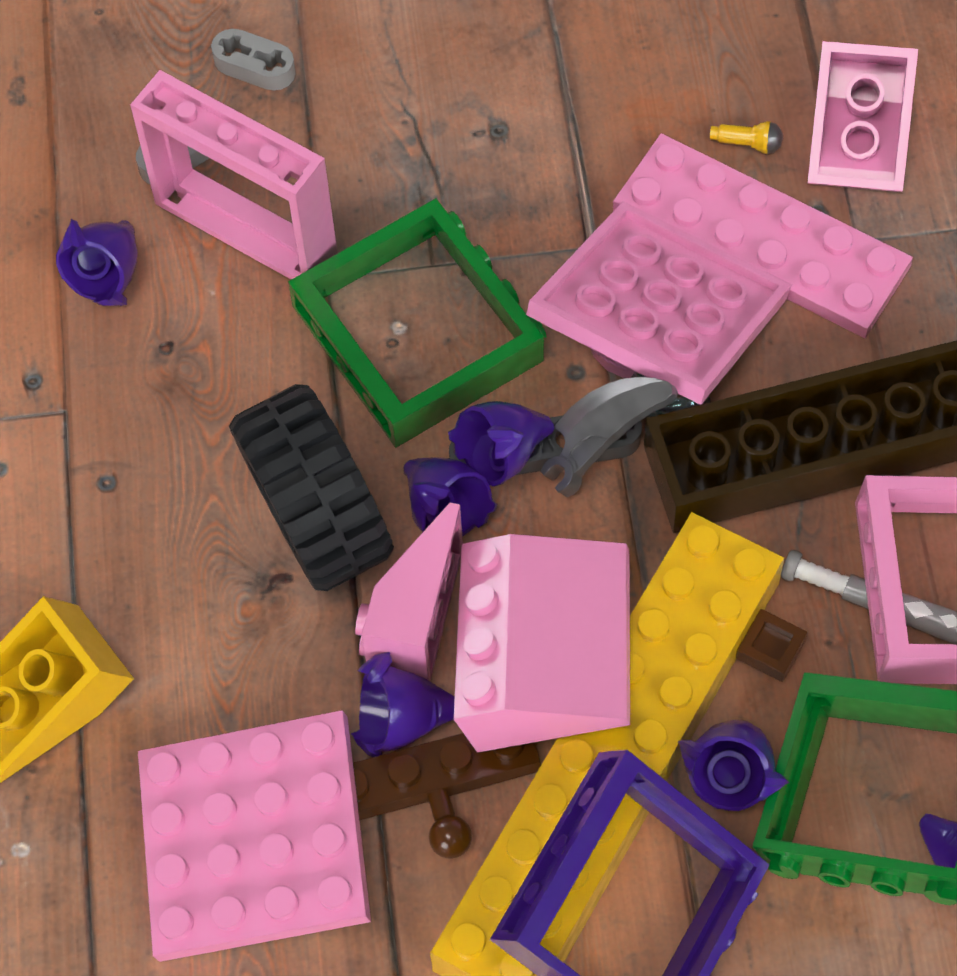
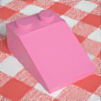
M822 42L807 184L903 192L918 49Z
M449 503L374 586L370 604L362 603L360 605L355 634L361 635L359 655L365 656L366 662L376 654L390 652L392 657L390 666L414 673L431 681L461 560L463 540L460 504Z

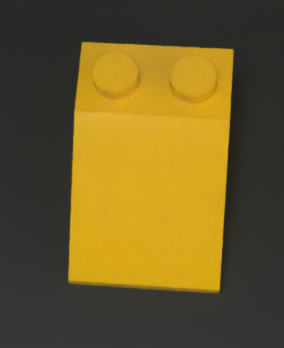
M43 596L0 642V783L98 717L134 680L127 668L76 604Z

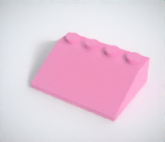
M508 534L462 544L454 721L477 753L630 725L629 548L626 543Z

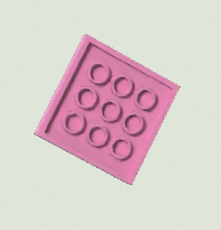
M623 201L529 300L526 315L639 374L669 382L675 386L678 394L701 405L784 304L792 285Z
M343 710L138 751L153 957L159 962L371 922L348 717Z

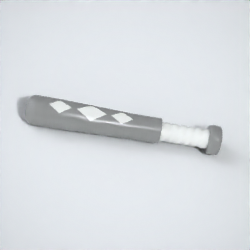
M790 550L781 572V578L787 581L799 578L802 581H807L810 584L839 593L843 600L868 609L864 578L853 574L850 577L841 575L828 568L825 569L820 565L817 566L812 562L809 563L807 560L802 559V553ZM902 592L906 625L957 645V611Z

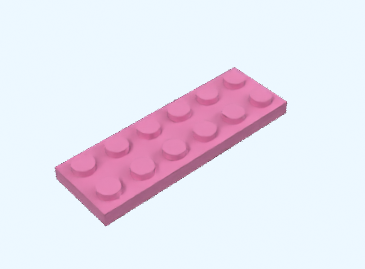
M662 133L613 201V211L624 201L791 284L787 300L863 338H866L909 271L913 260L912 256Z

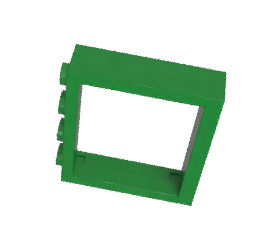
M437 198L288 281L292 307L395 448L544 361V338L547 336L541 322L526 315L519 305L518 295L507 279L500 281L492 270V263L486 251L478 244L476 246L472 245L466 237L464 225L458 215L453 211L447 213ZM436 236L514 339L402 404L324 298L429 238Z
M804 672L776 765V772L782 774L789 783L766 799L752 847L763 860L770 864L768 870L783 878L797 879L800 874L818 877L821 881L836 887L846 888L851 883L870 885L874 890L889 896H902L903 892L906 891L924 894L926 898L939 904L955 905L957 903V862L955 868L792 842L829 717L957 734V691Z

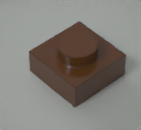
M760 609L737 650L736 659L783 682L802 648L808 632Z

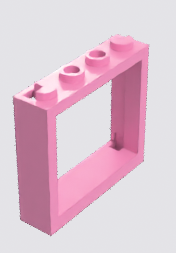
M159 70L130 104L155 204L289 279L297 277L338 254L325 158ZM188 146L288 200L292 223L194 170ZM290 177L298 180L294 186L287 182ZM174 191H177L178 197L181 198L178 204L168 200Z
M866 475L855 506L877 680L880 682L906 684H957V645L909 644L891 512L957 513V477Z

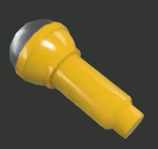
M771 121L762 122L753 127L721 124L720 126H711L710 140H717L719 143L747 145L758 152L769 154L774 153L780 148L783 133L780 127Z

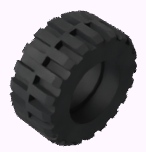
M295 384L234 416L229 425L232 436L283 536L315 590L329 591L389 558L394 550L391 536L387 531V526L345 442H343L332 419H330L323 404L318 400L315 392L309 385Z

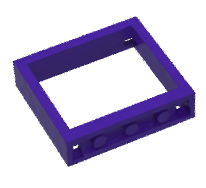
M630 751L599 752L490 940L537 976H580L542 947L540 942L625 794L720 868L717 877L662 976H710L721 954L733 943L736 936V926L747 906L758 896L756 889L770 864Z

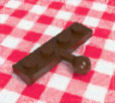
M464 733L353 762L359 821L429 802L435 821L429 831L430 846L436 854L443 858H457L463 855L470 847L472 833L466 821L455 816L450 796L537 773L541 765L535 744L533 742L477 753Z

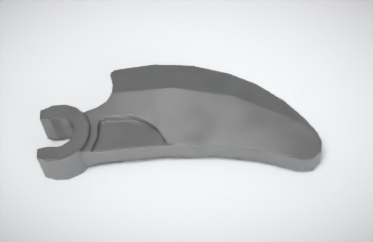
M633 377L607 383L588 393L571 406L556 423L555 428L564 436L565 445L560 456L548 459L543 464L540 472L549 479L555 480L561 472L565 471L564 478L557 484L555 489L566 497L574 495L580 488L582 476L604 451L640 420L652 412L671 404L677 398V389L665 380L650 377Z

